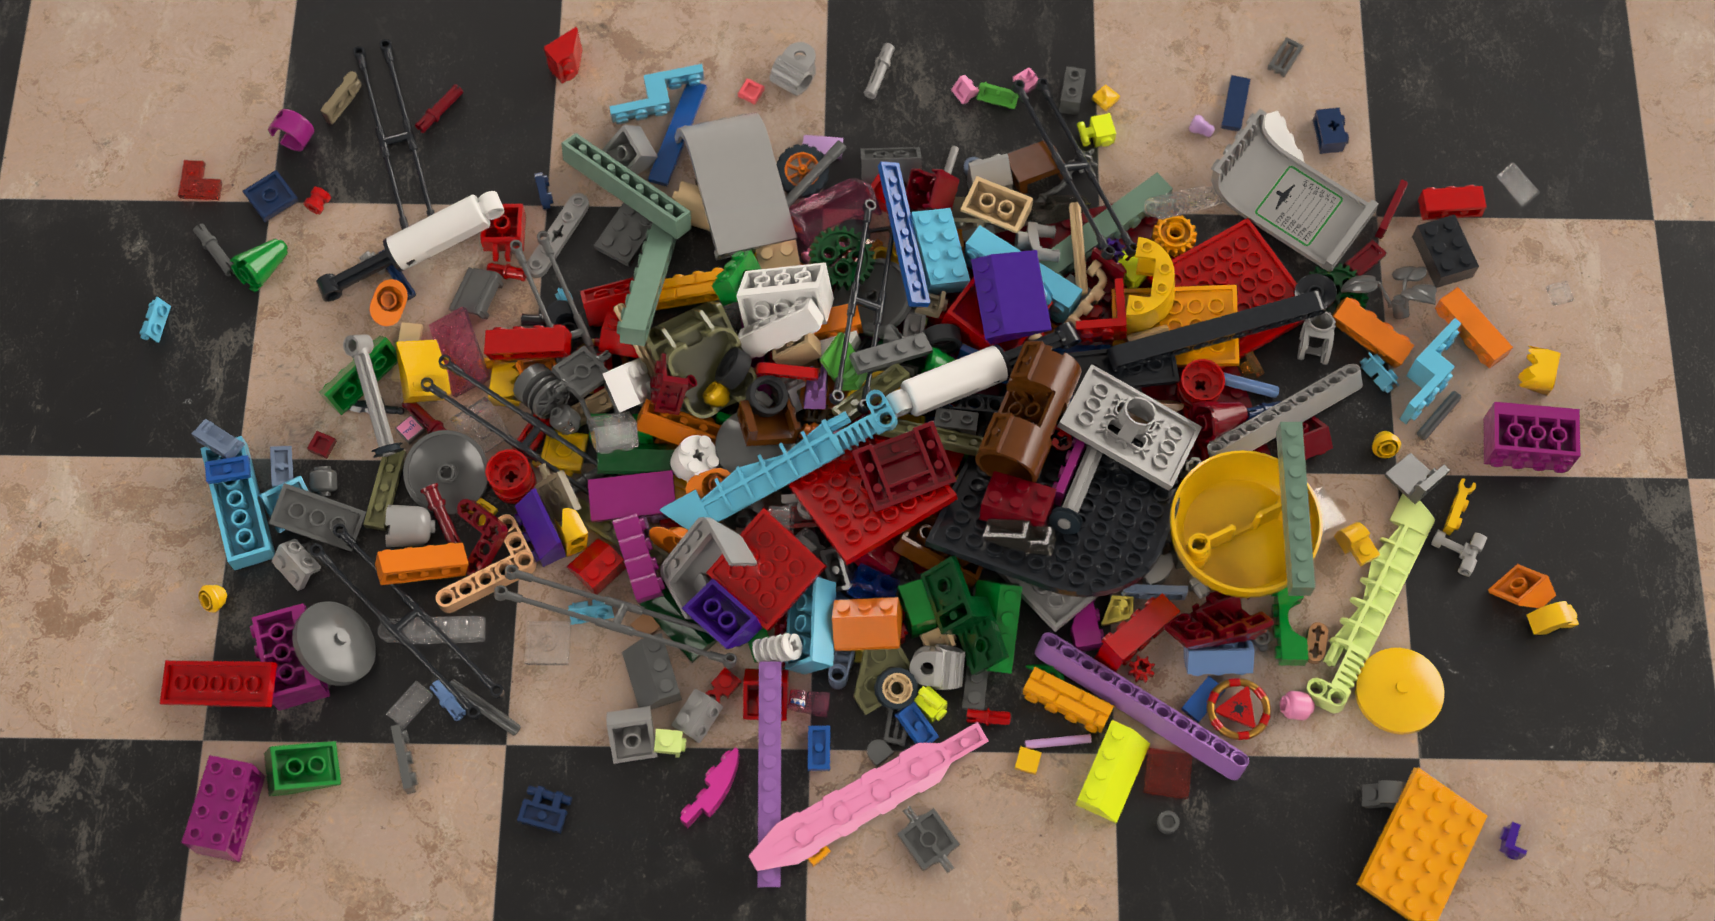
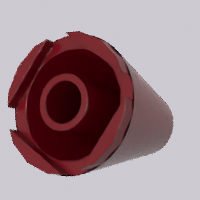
M1199 401L1193 404L1192 409H1189L1188 419L1202 427L1196 439L1202 443H1209L1245 422L1248 411L1241 402Z

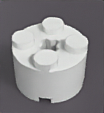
M693 435L685 438L674 450L670 464L673 473L679 479L682 478L688 483L691 477L715 469L719 464V458L716 455L715 445L708 436Z

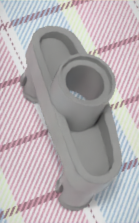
M1028 222L1026 232L1019 231L1016 233L1015 248L1025 251L1037 250L1039 262L1052 261L1058 263L1060 259L1059 249L1042 248L1039 242V237L1054 239L1056 233L1055 226Z

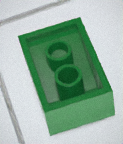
M336 741L270 746L264 753L269 797L291 795L341 785Z

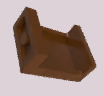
M1044 140L1008 153L1012 181L1017 191L1021 194L1028 193V184L1057 174L1060 180L1063 179Z
M788 399L786 406L778 414L771 417H760L754 414L748 400L740 401L737 418L746 446L777 445L781 442L783 444L796 443L797 436L801 433V425L796 420V410L791 405L790 399Z

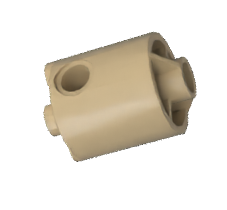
M681 181L679 190L674 191L672 199L691 211L692 226L710 231L698 186Z

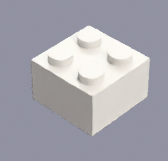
M641 358L603 373V377L619 412L651 398L653 388H650L648 369Z

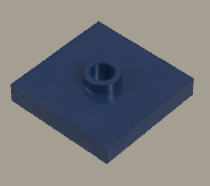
M277 170L242 191L264 222L299 201Z

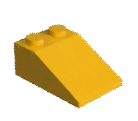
M437 340L395 342L404 403L445 400L434 395L432 392H425L421 388V380L429 377L448 396L451 394L447 369H441L438 361L442 354ZM426 382L424 383V386L429 387L431 386V383Z

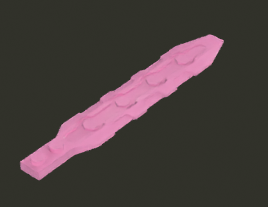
M974 723L941 743H917L901 752L895 759L877 769L873 768L864 773L858 780L840 790L829 793L823 797V800L802 812H796L778 822L749 855L756 871L799 864L818 853L821 848L842 836L845 837L869 820L880 814L884 815L896 808V805L936 785L942 780L952 762L988 742L979 723Z

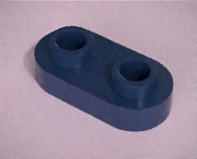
M542 172L534 173L543 210L550 209V204H553L554 201L552 193L547 192L546 187H550L548 177L543 175Z

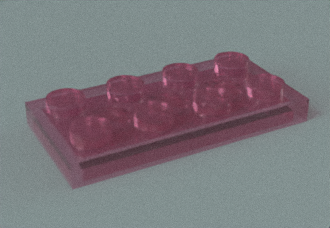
M462 306L428 325L433 340L438 342L442 355H448L451 358V362L462 368L465 373L480 383L490 380L466 308ZM444 360L445 365L449 363L448 360ZM447 369L452 396L458 397L477 387L462 376L459 377Z

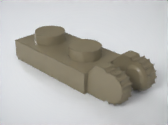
M353 71L348 72L344 76V82L335 90L332 97L320 110L325 121L331 125L353 100L359 88H361L362 84L358 79V75Z

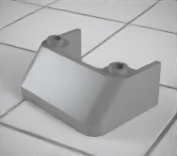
M700 517L696 520L663 561L660 568L661 576L685 619L692 618L682 610V607L709 582L706 572L722 554L729 566H755L757 564L742 536L710 517Z

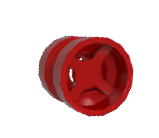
M314 187L310 198H307L303 204L309 211L321 215L324 210V204L330 201L331 195L322 188Z

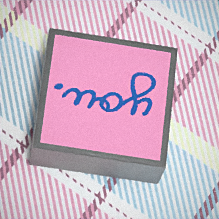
M412 415L395 427L396 431L409 444L425 432V429Z

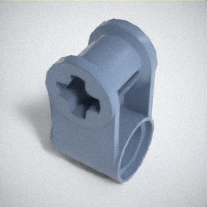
M834 650L833 666L829 667L828 682L832 688L842 689L846 686L856 650ZM838 673L844 677L841 680H835L832 676Z

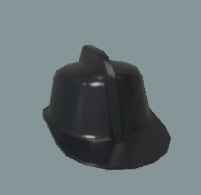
M557 300L548 305L546 311L551 323L563 325L570 332L578 329L568 301ZM582 337L571 340V343L576 344Z

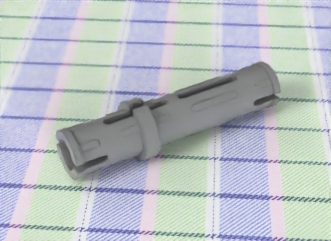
M884 43L879 57L875 60V68L864 91L865 96L870 99L876 98L884 74L890 67V59L895 50L892 44Z

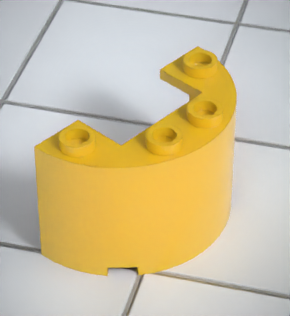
M1138 237L1135 258H1138L1136 275L1153 276L1150 297L1129 295L1126 311L1127 332L1148 330L1161 320L1163 321L1169 314L1175 298V273L1170 256L1159 244L1143 237Z

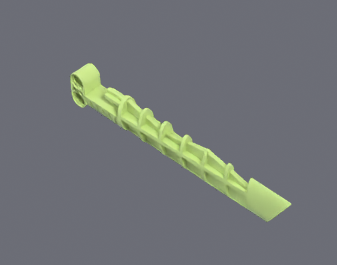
M1403 493L1389 520L1399 527L1389 539L1380 538V542L1384 544L1378 551L1380 556L1370 561L1368 578H1360V582L1366 585L1363 600L1355 597L1350 598V602L1358 607V609L1350 619L1340 618L1339 621L1344 626L1334 637L1330 638L1331 646L1323 662L1327 663L1326 665L1328 666L1332 665L1335 667L1342 652L1346 653L1332 683L1320 678H1313L1308 682L1305 692L1311 696L1316 706L1331 713H1339L1344 709L1351 694L1349 688L1355 686L1353 681L1358 679L1356 674L1361 673L1359 668L1364 667L1363 661L1368 659L1435 522V518L1421 501L1414 504ZM1318 688L1321 693L1315 694L1310 689ZM1336 697L1340 699L1341 703L1336 704L1332 702L1331 698Z

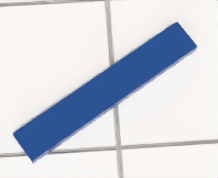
M689 83L686 84L658 152V157L649 174L648 182L665 187L668 186L685 144L684 139H681V142L676 144L674 137L676 130L682 126L693 125L707 90V85L700 83L689 86Z

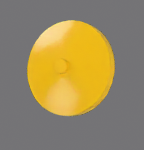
M1388 648L1373 654L1365 661L1364 667L1360 668L1361 673L1357 675L1358 679L1355 681L1356 700L1364 716L1376 727L1389 733L1411 734L1424 729L1438 716L1444 701V686L1435 666L1423 655L1405 648Z

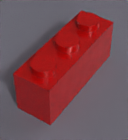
M1448 186L1439 189L1429 187L1423 189L1418 198L1422 220L1441 219L1451 215H1455L1456 218L1482 217L1487 208L1483 186Z

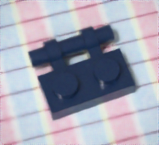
M529 786L527 794L534 796L533 801L523 800L517 821L561 834L567 811L560 809L561 804L570 806L572 797L564 795V792L557 791L555 793L545 790V787ZM541 800L553 801L552 806L541 804Z

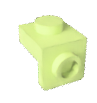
M656 729L654 752L675 754V757H680L681 751L685 752L686 738H682L683 731Z

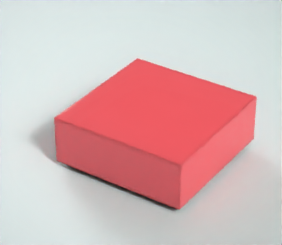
M747 78L738 92V97L756 104L765 88L763 85Z

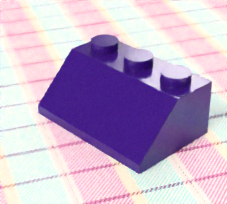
M534 488L515 505L517 514H514L518 525H523L526 530L522 533L527 544L532 543L534 547L531 552L535 561H540L544 567L566 557V554L536 488Z
M711 579L682 607L686 614L726 650L748 643L762 629L758 618L714 579Z

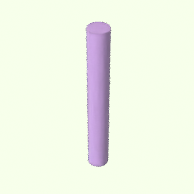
M1091 734L1025 740V748L1034 749L1091 743Z

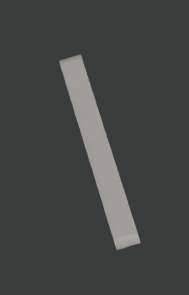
M1357 364L1343 366L1208 443L1209 458L1230 451H1253L1276 438V431L1280 422H1304L1358 391L1363 386L1360 366Z

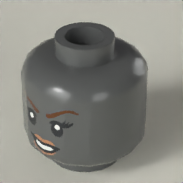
M562 404L551 411L550 425L562 435L574 434L581 426V416L569 405Z

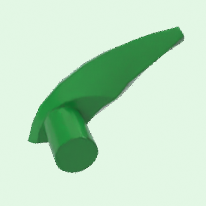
M1048 664L1026 665L1028 669L1033 670L1034 667H1037L1049 674H1055V677L1065 681L1064 674L1054 669L1053 666Z

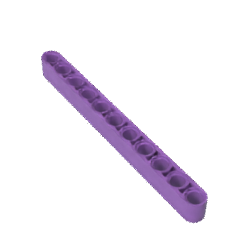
M1049 632L1042 635L1035 649V655L1041 661L1053 666L1060 673L1231 780H1238L1249 764V758L1245 753L1057 635Z

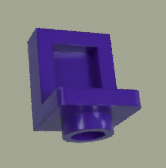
M1511 822L1508 826L1502 828L1499 837L1502 843L1499 851L1505 853L1507 858L1518 860L1526 856L1527 850L1515 846L1521 827L1520 824Z

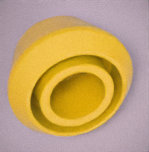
M714 381L703 393L704 403L714 407H723L730 400V392L727 387Z
M1389 431L1379 432L1374 437L1372 444L1373 453L1380 458L1393 457L1401 448L1400 439Z
M204 585L198 593V598L201 606L206 611L216 613L226 603L227 593L219 585Z

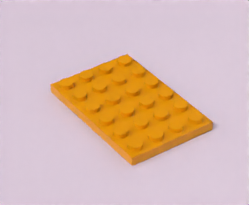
M1237 285L1175 287L1174 303L1169 314L1163 321L1161 320L1155 324L1153 328L1167 325L1170 331L1238 312ZM1151 288L1124 289L1126 311L1129 295L1150 297ZM1112 289V318H1116L1115 289ZM1239 338L1175 355L1177 368L1186 367L1188 363L1197 359L1211 360L1219 366H1239ZM1127 339L1116 340L1113 342V346L1126 343L1128 341Z
M1419 767L1414 768L1357 885L1409 921H1438L1486 821L1487 815Z

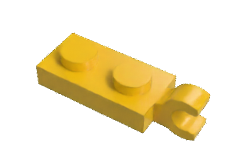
M1464 478L1458 484V492L1443 528V532L1449 536L1454 530L1458 531L1462 523V518H1459L1461 511L1465 512L1469 503L1466 497L1476 488V483L1474 482L1470 488H1466L1464 486Z

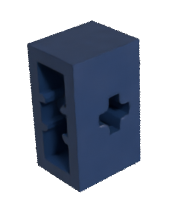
M1340 107L1316 110L1313 124L1320 154L1343 152L1346 144L1349 143V135L1344 129L1345 117L1341 115Z

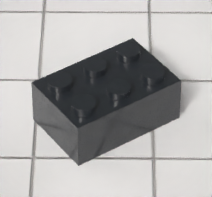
M1455 215L1417 225L1412 238L1436 288L1469 279L1475 275L1479 265Z

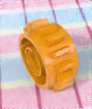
M1165 215L1163 220L1159 219L1157 225H1154L1152 239H1155L1154 242L1159 244L1168 255L1176 258L1177 255H1181L1192 249V246H1195L1197 232H1194L1195 225H1191V220H1187L1183 215ZM1170 234H1176L1178 237H1173Z

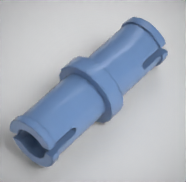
M439 680L433 682L430 690L440 700L439 704L441 707L447 709L454 721L462 719L463 715H466V711L456 701V697Z

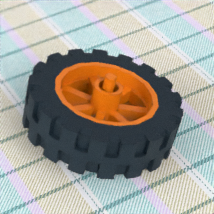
M795 144L791 148L788 147L779 156L776 165L783 190L787 195L797 185L791 179L798 176L800 182L812 170L807 169L811 162L816 165L824 157V154L821 151L819 152L816 147H810L808 144ZM801 158L809 159L805 165L801 162ZM797 159L799 166L796 167L790 163ZM829 167L798 199H809L813 195H818L824 189L828 180ZM790 168L797 172L788 176L787 170Z

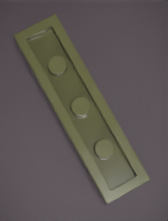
M894 364L872 379L870 388L871 391L879 390L886 396L898 389L901 383L911 378V376L901 365ZM865 385L841 401L840 404L832 408L833 414L837 416L846 411L851 422L859 417L861 413L857 410V404L861 401ZM877 396L873 398L872 405L874 406L881 401L882 397Z
M405 450L391 456L382 457L363 523L365 528L386 531V509L388 505H393L407 454Z

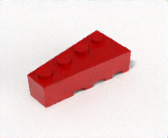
M1163 593L1157 598L1151 597L1145 603L1146 607L1143 610L1138 608L1130 616L1131 620L1128 622L1126 620L1122 621L1117 626V631L1114 634L1109 632L1101 640L1103 645L1094 659L1117 673L1121 665L1125 667L1138 651L1141 652L1152 641L1151 637L1155 639L1165 630L1164 625L1176 618L1181 611Z

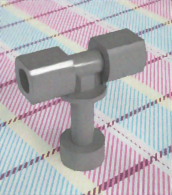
M1437 530L1431 545L1437 548L1443 545L1460 553L1459 558L1462 559V562L1457 572L1470 577L1477 563L1475 558L1482 551L1487 537L1475 532L1470 543L1466 542L1463 546L1446 538L1445 532Z

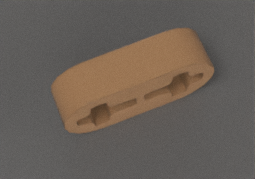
M1316 622L1309 627L1306 635L1309 657L1307 662L1311 664H1318L1323 660L1328 639L1327 627L1323 623ZM1316 629H1319V632L1322 634L1318 641L1315 640L1316 634L1313 633ZM1314 646H1317L1316 652L1320 654L1316 658H1313V654L1309 653L1312 652Z

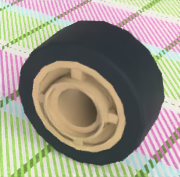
M889 668L883 671L877 677L874 685L877 700L889 709H903L909 706L915 700L918 692L917 681L914 675L903 668ZM895 682L901 687V691L897 695L891 690V686Z

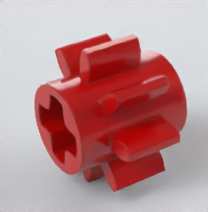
M1137 655L1136 662L1130 661L1129 666L1133 669L1129 671L1128 675H1133L1135 682L1143 680L1144 683H1147V676L1153 678L1155 673L1151 669L1155 667V663L1150 664L1148 656L1145 659H1140V656ZM1140 666L1141 669H1146L1145 672H1143L1142 670H1138V667Z

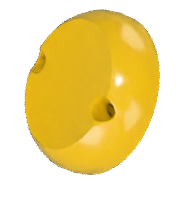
M1242 450L1220 453L1199 463L1186 475L1179 485L1170 510L1171 540L1176 554L1184 567L1205 586L1234 597H1263L1288 587L1278 458L1260 452ZM1307 483L1314 560L1321 542L1323 521L1318 500ZM1180 497L1179 508L1175 519V507Z

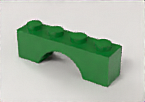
M1288 587L1279 592L1271 594V597H1274V604H1272L1271 610L1272 617L1276 619V625H1273V636L1277 638L1274 656L1275 659H1278L1279 666H1305L1309 660L1307 638L1298 635L1290 626L1288 619L1289 610L1299 605L1304 596H1288Z

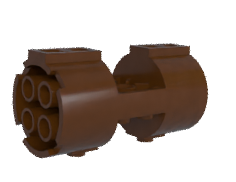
M1025 341L1007 383L1006 395L998 413L993 414L975 458L977 465L983 472L992 477L993 472L997 471L1036 483L1052 445L1050 437L1059 415L1061 416L1066 411L1082 373L1080 365L1073 357L1065 352L1061 355L1052 351V346L1045 345L1043 341Z

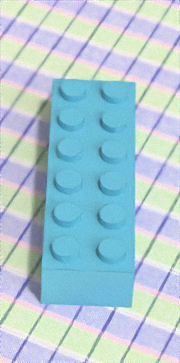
M979 225L966 242L964 259L966 265L972 269L971 259L991 254L1021 251ZM1040 263L1043 282L1046 283L1053 294L1051 297L1053 304L1048 310L1049 316L1053 321L1063 324L1080 304L1083 289Z
M242 436L236 438L244 442L245 445L235 457L249 456L251 478L209 484L227 561L234 570L273 559L275 555L264 506L259 497L260 490L249 447ZM207 447L200 448L204 466L206 461L224 459Z

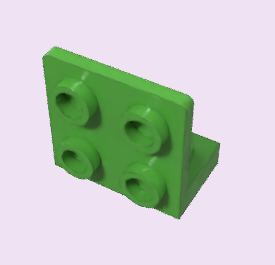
M843 332L837 334L820 358V362L834 383L839 371L844 341ZM850 342L848 343L843 373L842 391L859 390L867 376V373L857 375L849 359L850 354L855 352Z

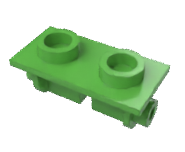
M987 82L980 83L977 100L1015 109L1019 97L1018 94L1010 89L987 84Z

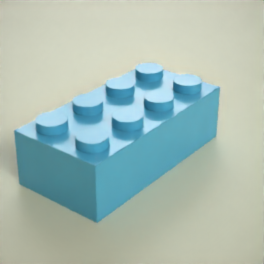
M951 208L912 212L911 218L928 293L939 295L942 291H945L946 294L962 292L970 282Z
M817 577L787 611V633L791 635L796 633L800 637L802 654L796 660L786 661V670L809 674L833 666L832 612L836 598V582Z

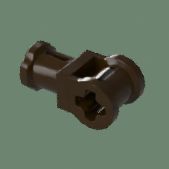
M826 405V409H812V417L810 416L811 409H805L801 423L810 425V423L815 422L820 425L822 420L826 419L828 421L834 418L835 415L832 409L828 408V405Z

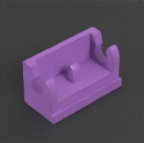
M821 365V373L817 381H806L804 409H826L828 372L823 365Z

